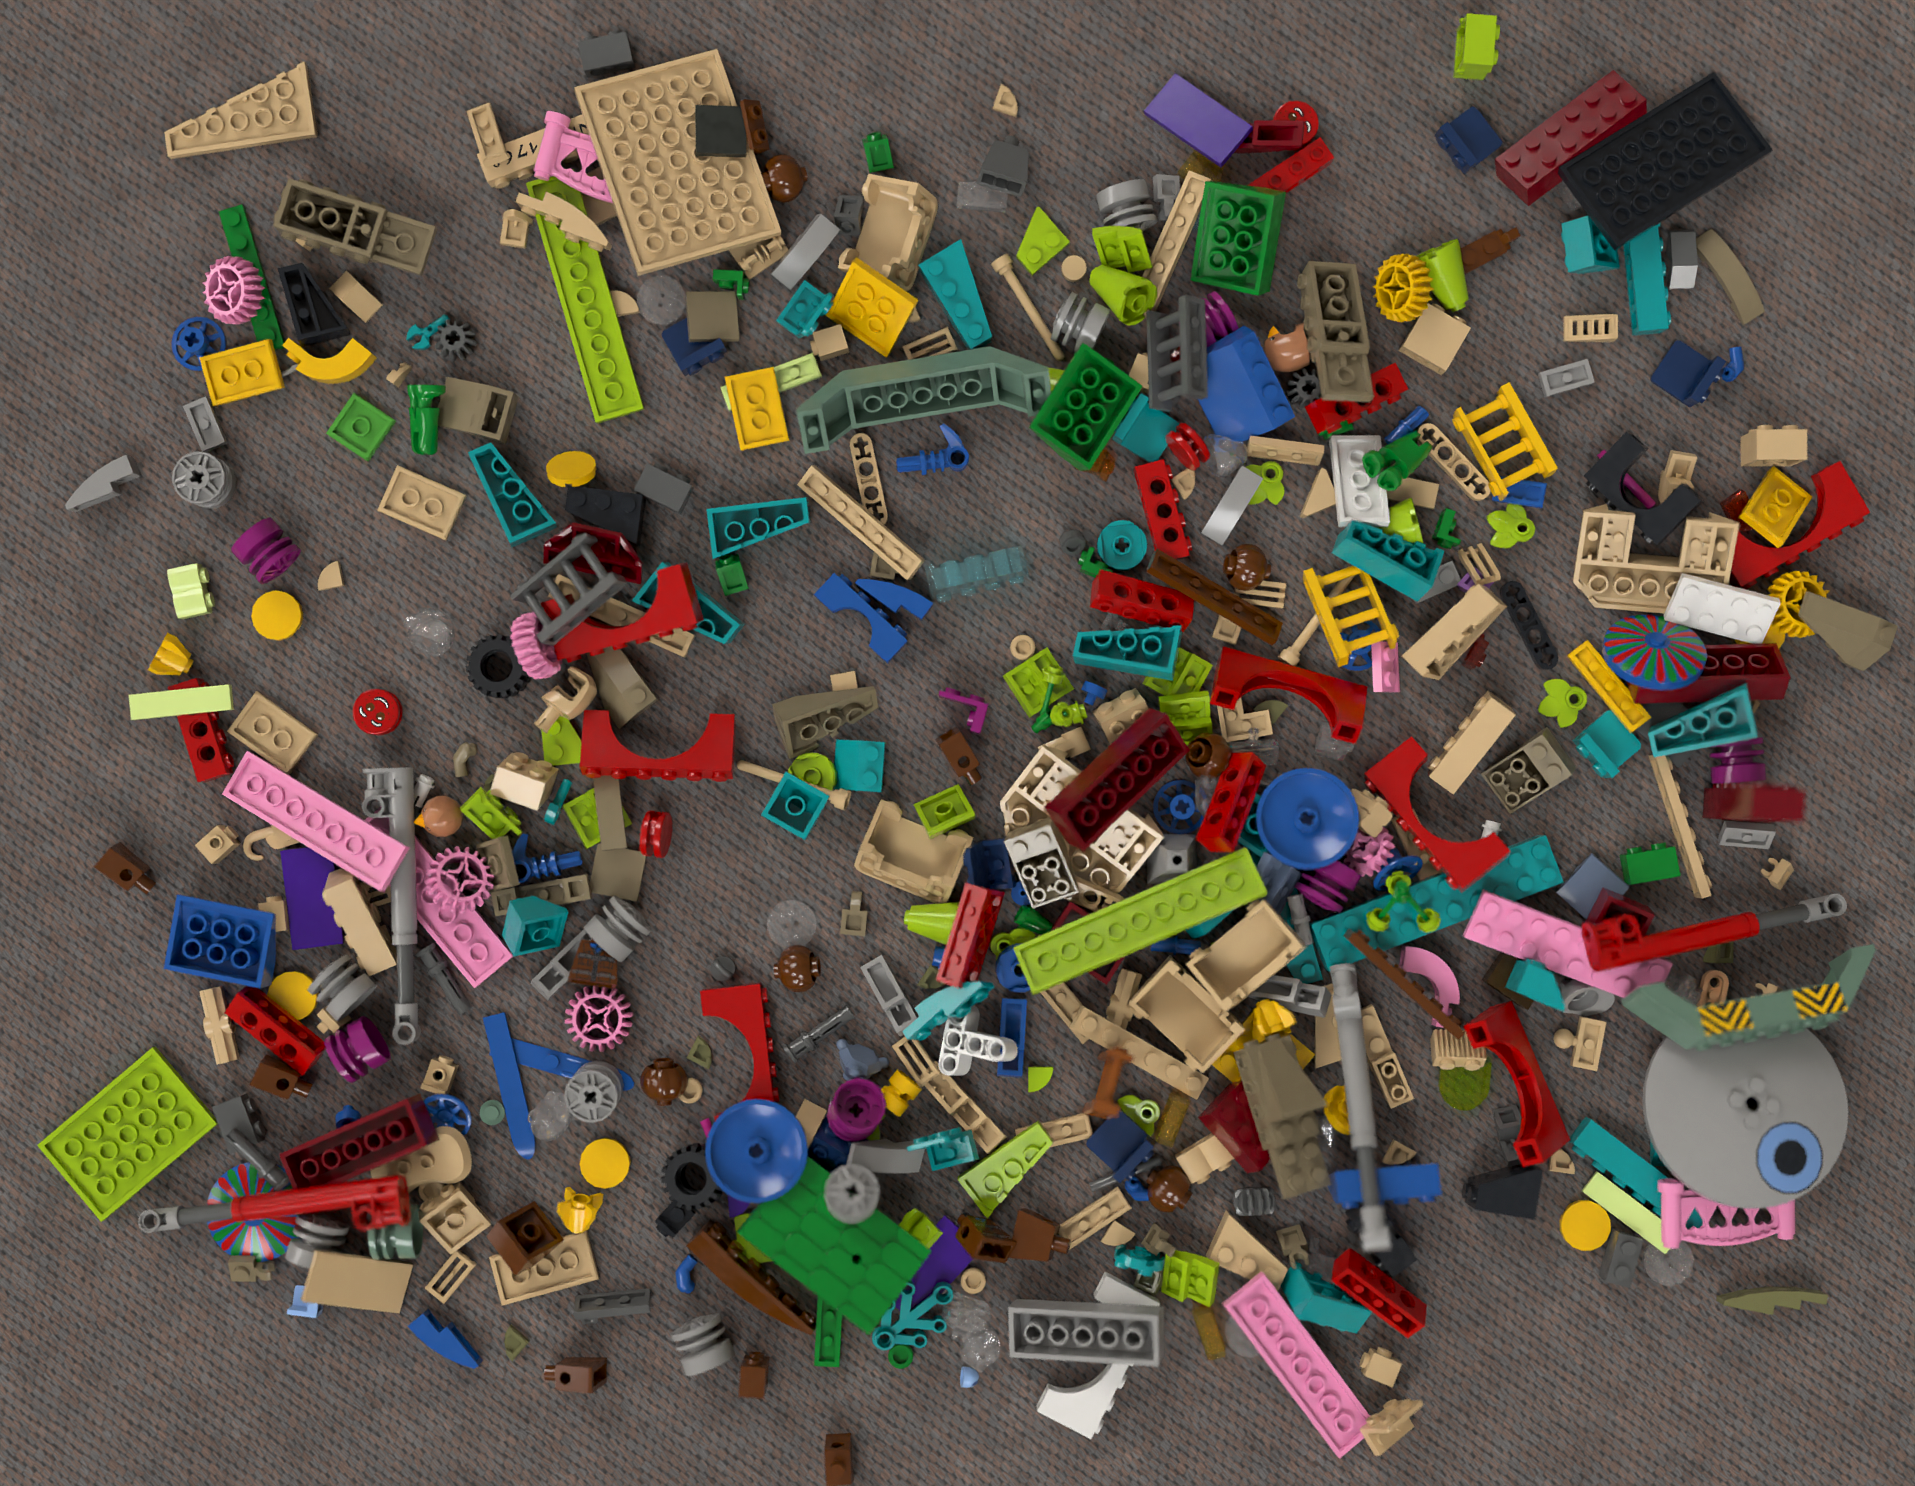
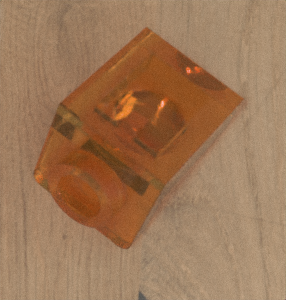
M1103 449L1092 468L1083 472L1097 475L1102 481H1107L1109 475L1114 471L1115 459L1108 450Z

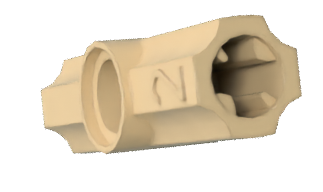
M1121 968L1115 991L1109 999L1111 1002L1107 1006L1106 1019L1126 1030L1128 1021L1130 1022L1133 1013L1129 1010L1131 1007L1129 1001L1138 991L1142 974Z
M223 986L199 991L205 1013L203 1019L204 1031L206 1036L211 1039L216 1064L240 1059L234 1036L236 1025H233L232 1019L224 1013L228 1006Z

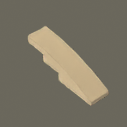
M935 1061L934 1063L939 1069V1063ZM930 1067L927 1068L929 1073L933 1072ZM941 1072V1074L935 1076L933 1080L924 1085L965 1131L972 1129L974 1139L987 1154H990L1007 1138L951 1076L944 1075ZM923 1073L920 1075L921 1079L925 1077Z

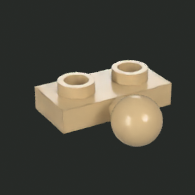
M1579 1016L1576 1036H1573L1572 1032L1568 1029H1559L1554 1034V1043L1562 1049L1569 1048L1571 1045L1574 1046L1570 1062L1571 1066L1597 1071L1607 1022Z

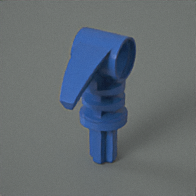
M942 424L939 427L949 444L948 447L940 449L938 454H934L933 450H931L929 455H925L924 450H919L920 456L897 458V471L902 473L922 470V475H926L929 469L936 473V469L941 468V472H944V468L947 467L953 471H962L968 466L969 454L959 436L950 427ZM955 453H961L965 457V461L960 465L952 463L951 456Z
M522 834L512 851L515 868L522 864L527 869V874L524 878L518 877L519 883L527 882L533 876L540 879L542 874L549 877L550 872L559 876L561 875V870L583 864L580 851L558 855L556 851H552L548 858L545 854L541 856V859H538L536 856L528 858L526 856V847L529 834Z

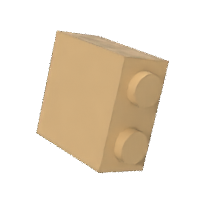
M1427 303L1428 309L1423 310V315L1417 317L1398 351L1442 375L1448 369L1471 328L1466 325L1467 322L1458 316L1451 317L1444 313L1445 309L1441 306Z

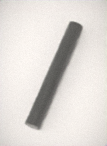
M1154 1156L1145 1163L1143 1161L1136 1166L1138 1171L1135 1175L1162 1165L1159 1156ZM1113 1173L1090 1182L1089 1185L1092 1192L1117 1183L1112 1177Z

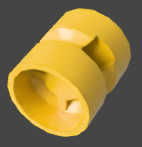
M897 1069L889 1079L890 1085H884L881 1091L886 1102L885 1107L901 1117L909 1107L908 1101L914 1100L922 1088L908 1075Z

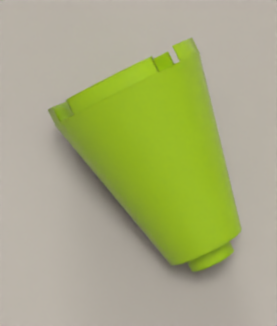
M1458 239L1442 243V246L1433 247L1417 255L1420 260L1426 262L1425 267L1431 269L1428 276L1433 278L1430 282V287L1434 289L1432 292L1445 310L1451 309L1452 312L1466 307L1465 302L1469 300Z
M1106 265L1094 268L1090 274V285L1122 323L1128 326L1136 325L1145 318L1143 314L1146 310H1152L1157 298V288L1151 280Z
M1412 498L1405 499L1389 508L1390 523L1388 527H1376L1382 529L1384 534L1390 536L1397 534L1403 536L1405 541L1424 543Z
M960 902L912 905L910 910L905 911L904 924L908 926L909 931L947 945Z

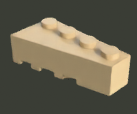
M1481 584L1474 585L1465 593V597L1453 606L1402 657L1422 677L1439 680L1507 606L1486 586Z
M1487 690L1484 696L1475 704L1474 710L1469 717L1467 716L1461 722L1454 737L1451 736L1444 744L1443 749L1445 750L1440 757L1435 756L1427 767L1430 769L1428 772L1429 777L1454 795L1516 714L1512 707Z
M340 868L329 873L322 895L325 903L328 906H332L337 925L345 930L348 946L351 949H355L360 968L362 970L365 969L367 974L371 976L397 965V950L395 945H392V939L386 925L380 926L379 924L381 916L376 904L370 905L367 883L360 882L358 877Z

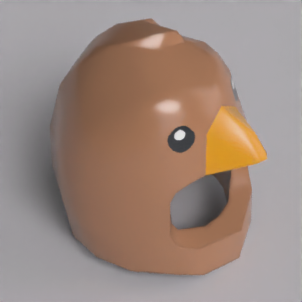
M1304 323L1296 324L1294 332L1285 335L1280 334L1274 326L1270 329L1268 338L1264 341V353L1273 370L1291 372L1309 365L1310 359Z
M436 796L426 802L421 810V814L414 820V824L424 827L428 833L436 837H448L454 834L462 825L464 813L460 810L461 806L456 800L448 796Z

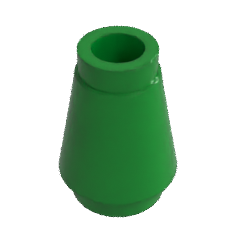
M1022 905L1014 917V922L1018 924L1019 928L1042 935L1050 932L1053 923L1049 922L1030 905L1028 907Z

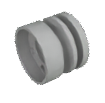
M1144 179L1118 183L1100 191L1096 195L1100 212L1112 213L1103 220L1105 226L1134 227L1142 229L1143 232L1158 222L1156 215L1150 214L1154 211V207L1151 204L1141 205L1150 198L1148 186Z
M1072 292L1058 311L1053 323L1051 340L1057 342L1061 333H1064L1065 337L1062 345L1066 346L1073 337L1077 339L1074 351H1077L1082 343L1094 349L1111 309L1095 303L1088 312L1085 310L1087 298L1083 297L1077 307L1075 302L1078 294Z
M192 452L184 455L177 461L172 472V483L178 495L182 499L202 508L215 509L224 506L232 499L236 490L237 479L233 469L227 462L206 452ZM202 474V475H204V476L201 478L203 482H202V483H199V482H198V481H200V476H199V475Z
M614 895L609 901L616 910L605 904L602 909L608 918L604 919L596 914L584 928L602 949L616 960L623 962L634 950L628 939L631 938L641 943L643 938L638 931L647 936L652 929L636 908Z
M347 954L326 966L316 976V979L307 990L311 995H315L323 989L316 1000L320 1003L329 997L332 999L326 1010L337 1022L355 1010L377 987L365 973L356 979L353 977L359 968L356 963L345 969L352 961Z
M596 1060L584 1064L576 1071L566 1086L564 1098L567 1108L573 1116L581 1121L593 1123L605 1119L612 1113L623 1095L624 1083L622 1075L616 1067L604 1061ZM595 1091L597 1094L592 1098L589 1097L588 1094Z
M849 1164L839 1167L829 1177L825 1189L826 1205L832 1216L843 1223L856 1224L866 1220L873 1214L878 1203L879 1187L876 1178L870 1170L861 1165ZM855 1187L856 1193L859 1195H854L852 1199L848 1198V1193L845 1190Z
M319 1213L297 1215L295 1222L298 1225L293 1228V1233L301 1238L290 1240L285 1256L288 1261L310 1269L315 1250L342 1253L334 1245H343L345 1243L346 1237L344 1235H347L350 1227L346 1222Z
M719 1313L696 1317L687 1321L670 1334L672 1341H680L675 1345L677 1351L689 1350L680 1358L685 1375L692 1376L703 1373L734 1357L735 1352L730 1339H717L725 1331L724 1325L716 1326L722 1320Z

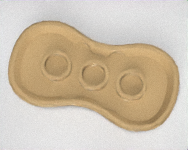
M440 1126L435 1128L440 1140L370 1170L372 1178L402 1174L406 1177L410 1193L425 1183L453 1184L465 1179L472 1166L471 1152L466 1139L460 1131L452 1127Z

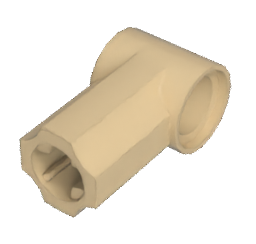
M1082 727L1064 733L1060 738L1043 744L1068 752L1065 758L1069 756L1072 758L1091 750Z

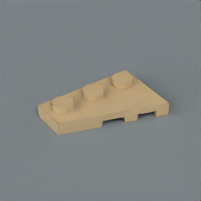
M1332 983L1323 986L1328 989L1331 995L1334 994ZM1332 995L1326 1017L1314 1016V1068L1341 1060Z

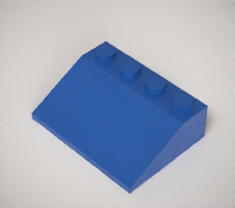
M1242 326L1206 348L1208 398L1197 400L1222 449L1246 441L1250 436H1258L1274 430L1295 417L1262 346L1252 329Z
M180 894L177 895L164 969L256 988H263L272 984L276 962L275 913Z
M1438 1164L1376 1168L1380 1206L1384 1205L1383 1201L1393 1200L1394 1205L1408 1204L1411 1198H1419V1203L1433 1202L1436 1196L1442 1195ZM1359 1170L1336 1171L1329 1175L1331 1185H1328V1189L1335 1204H1342L1343 1209L1356 1208L1359 1202H1363Z

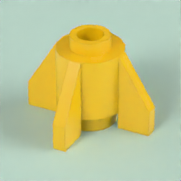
M167 633L148 670L157 675L180 676L182 672L188 673L194 660L190 659L191 653L187 651L179 639Z
M1264 999L1256 1003V1008L1253 1010L1252 1036L1254 1040L1258 1039V1043L1261 1044L1266 1041L1265 1037L1278 1033L1281 1035L1290 1034L1292 1032L1290 1026L1297 1023L1294 1014L1276 1001H1270V999Z
M566 1187L565 1201L558 1202L557 1213L565 1227L572 1233H583L590 1228V1225L595 1220L596 1213L603 1203V1194L596 1193L589 1197L585 1194H576L571 1187Z

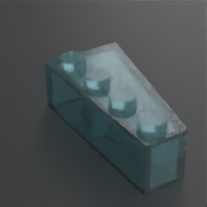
M1022 545L989 552L988 556L984 557L983 554L969 556L963 562H959V560L945 561L937 568H934L933 564L924 566L932 600L937 599L938 603L951 600V595L961 593L962 597L976 594V589L983 587L986 588V591L1001 588L1000 583L1008 581L1010 585L1025 582V577L1029 576Z

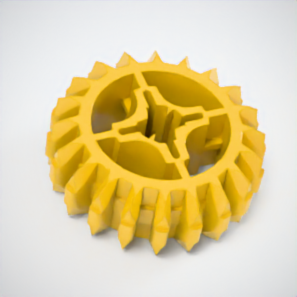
M1409 254L1390 256V259L1383 261V266L1378 267L1379 275L1374 276L1377 282L1373 286L1376 289V294L1373 297L1378 300L1376 307L1381 308L1380 314L1385 315L1387 319L1397 322L1412 321L1416 317L1423 315V310L1428 309L1427 302L1432 300L1429 295L1430 291L1434 290L1430 287V282L1433 278L1428 276L1431 269L1425 267L1426 262L1420 260L1415 255Z
M1792 571L1782 574L1779 578L1772 581L1773 585L1767 589L1770 593L1768 596L1779 598L1781 602L1774 616L1772 627L1780 626L1779 633H1787L1788 637L1804 638L1807 635H1814L1815 633L1798 616L1801 607L1799 605L1802 604L1805 592H1811L1827 598L1826 595L1829 593V590H1823L1822 588L1825 582H1817V576H1809V572Z

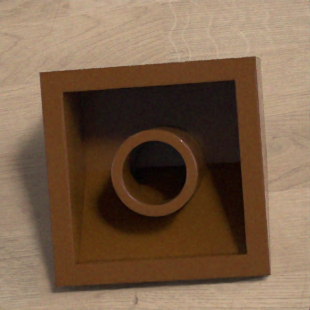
M535 1201L499 1220L486 1236L515 1276L533 1267L564 1241Z

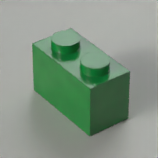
M1666 842L1651 844V849L1643 851L1641 846L1627 848L1626 854H1620L1622 872L1626 884L1632 885L1680 876L1675 846H1667Z

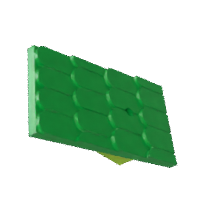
M807 1157L803 1174L795 1186L779 1198L760 1202L736 1233L870 1335L892 1303L920 1268L923 1261L931 1253V1250L876 1208L871 1216L856 1224L843 1223L834 1218L829 1212L825 1201L826 1183L831 1174ZM851 1189L845 1190V1192L848 1193V1198L852 1199L854 1195H858Z

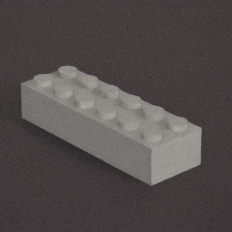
M1015 1299L1008 1307L1010 1357L1159 1366L1165 1357L1164 1306Z

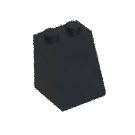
M1520 1164L1469 1177L1468 1183L1463 1185L1462 1198H1465V1203L1474 1210L1535 1220L1543 1169L1535 1164L1524 1167Z

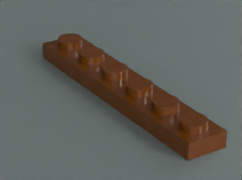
M1157 549L1152 554L1146 572L1268 644L1274 645L1277 642L1283 625L1281 621L1161 550Z
M1350 928L1343 936L1451 1035L1458 1040L1462 1038L1465 1034L1460 1028L1462 1023L1453 1014L1446 1016L1441 1011L1444 1006L1434 997L1429 1000L1424 996L1423 993L1426 990L1415 980L1410 983L1405 978L1407 972L1398 964L1390 965L1386 961L1389 956L1378 946L1374 950L1367 943L1370 939L1363 932L1358 930L1355 933Z

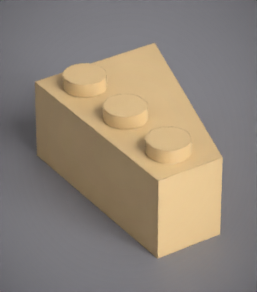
M1227 1210L1225 1211L1205 1256L1219 1262V1266L1249 1280L1262 1272L1278 1292L1288 1270L1287 1267Z

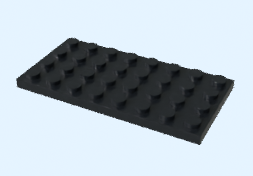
M1713 72L1561 165L1558 169V175L1613 250L1616 251L1763 159L1773 149L1716 73Z

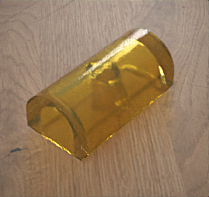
M1173 1092L1169 1094L1153 1134L1154 1140L1173 1148L1191 1103L1190 1099Z
M1202 1305L1192 1309L1191 1313L1207 1359L1216 1360L1225 1357L1226 1346L1212 1306Z

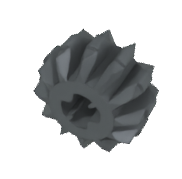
M448 319L446 320V328L441 325L437 327L441 334H434V338L439 341L434 346L437 350H441L440 355L443 358L449 355V360L454 362L458 355L460 360L463 361L465 360V351L469 355L473 354L469 346H477V342L472 339L476 336V332L470 330L471 326L467 322L462 324L460 319H456L454 324H452ZM457 335L460 338V340L455 341V343L453 344L450 340L455 339Z
M1303 368L1301 375L1295 372L1292 375L1294 381L1289 380L1287 382V386L1292 389L1288 390L1286 395L1295 396L1290 403L1294 405L1299 401V410H1303L1305 404L1309 405L1322 398L1319 377H1315L1316 369H1313L1309 375L1308 370ZM1306 384L1309 385L1308 388H1313L1310 395L1306 394L1307 391L1304 393L1302 390Z
M1269 1187L1241 1188L1234 1191L1233 1206L1238 1215H1264L1275 1211L1276 1197L1274 1196V1190Z

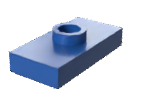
M1521 480L1506 488L1509 494L1504 500L1500 501L1498 496H1493L1492 501L1542 509L1547 483Z

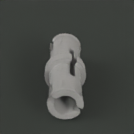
M1303 894L1288 896L1287 900L1292 917L1290 919L1291 925L1294 926L1296 934L1306 945L1313 944L1314 940L1309 925L1311 919L1305 909Z

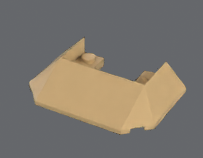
M1607 504L1583 510L1573 583L1586 595L1595 608L1665 613L1682 573L1726 585L1729 584L1739 522L1710 512L1708 518L1686 517L1679 557L1629 553L1635 521L1634 512L1608 510Z
M1043 745L1002 798L1000 806L1001 812L1004 815L1006 836L1010 831L1050 817L1044 807L1082 772L1065 759L1068 752ZM1129 808L1085 851L1068 844L1065 838L1064 841L1075 876L1115 893H1120L1162 841L1164 835L1149 813L1143 818ZM1089 890L1084 895H1095L1096 893Z

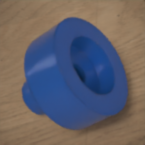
M1084 681L1081 688L1082 691L1087 693L1084 702L1092 706L1096 698L1104 700L1108 691L1088 681Z
M1021 881L1016 883V887L1012 888V899L1018 905H1029L1030 901L1026 892L1024 896L1022 895V891L1025 890Z
M351 1105L344 1106L343 1110L335 1116L336 1128L338 1129L361 1119V1113L353 1110Z

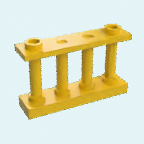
M1510 382L1500 387L1496 400L1466 415L1462 408L1459 407L1455 410L1454 418L1452 419L1454 427L1458 432H1462L1490 482L1488 487L1493 496H1498L1500 501L1504 500L1509 494L1506 488L1535 473L1542 474L1544 479H1546L1558 469ZM1500 408L1507 411L1509 421L1479 436L1476 435L1471 423ZM1511 430L1518 431L1522 438L1520 443L1490 458L1488 457L1482 446L1483 444ZM1524 451L1530 452L1534 459L1532 461L1533 464L1503 479L1500 478L1494 466Z
M1350 566L1324 576L1316 575L1313 568L1303 571L1302 580L1338 667L1348 664L1351 651L1387 640L1390 649L1395 648L1397 638H1399L1398 630L1395 624H1390L1369 574L1355 566ZM1359 574L1364 587L1332 598L1324 596L1322 589H1324L1325 585ZM1368 596L1373 607L1340 620L1338 618L1334 619L1331 613L1333 607ZM1374 618L1378 619L1382 628L1381 631L1349 642L1347 640L1343 641L1340 635L1342 629Z

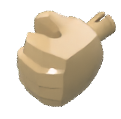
M570 666L568 669L570 676L568 681L578 691L577 695L574 697L569 696L559 685L552 688L550 692L541 697L548 707L534 724L540 730L543 729V732L548 733V730L559 716L571 720L586 710L597 694L596 684L590 675L576 667Z

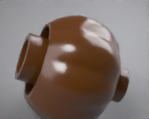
M785 154L772 157L765 164L764 172L761 173L771 198L782 203L796 199L802 191L804 182L808 181L806 168L800 167L794 158Z
M1242 544L1236 547L1231 554L1226 555L1223 563V573L1226 574L1229 583L1234 588L1241 591H1250L1258 587L1264 578H1269L1271 565L1267 564L1266 556L1259 547L1253 544Z
M1201 733L1188 744L1190 751L1186 754L1185 760L1190 767V771L1195 776L1215 779L1228 767L1232 752L1221 735Z
M789 946L781 953L778 963L774 964V976L776 979L779 978L788 990L805 992L812 988L816 983V978L821 976L820 959L818 956L814 957V953L805 946Z
M657 1058L653 1060V1064L646 1066L640 1076V1085L644 1094L650 1099L657 1101V1105L669 1106L672 1105V1100L680 1097L685 1092L688 1085V1076L681 1065L674 1063V1059Z
M1166 1166L1159 1171L1154 1169L1146 1180L1150 1184L1148 1188L1149 1201L1154 1208L1161 1212H1173L1176 1207L1183 1209L1193 1194L1188 1190L1191 1186L1190 1180L1184 1170L1178 1166Z

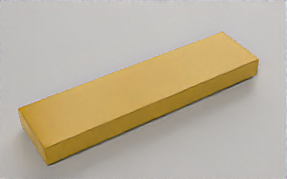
M1588 640L1567 655L1573 665L1630 734L1652 718L1641 704H1634L1629 689L1616 673L1611 670Z

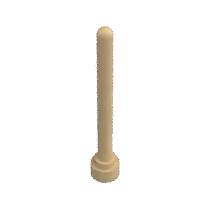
M1004 254L991 263L996 273L999 272L1001 276L1004 275L1055 359L1062 361L1064 359L1063 351L1057 342L1051 340L1052 334L1012 271L1013 266L1011 264L1013 261L1008 254Z
M1354 576L1338 581L1328 595L1329 598L1342 594ZM1316 613L1291 647L1288 646L1287 649H1283L1279 654L1278 659L1283 663L1296 666L1300 661L1299 657L1301 654L1299 652L1320 625Z
M740 760L737 763V768L742 771L778 783L784 775L744 760ZM806 782L829 795L828 800L831 801V804H834L835 808L846 810L848 807L851 791L842 788L832 791Z

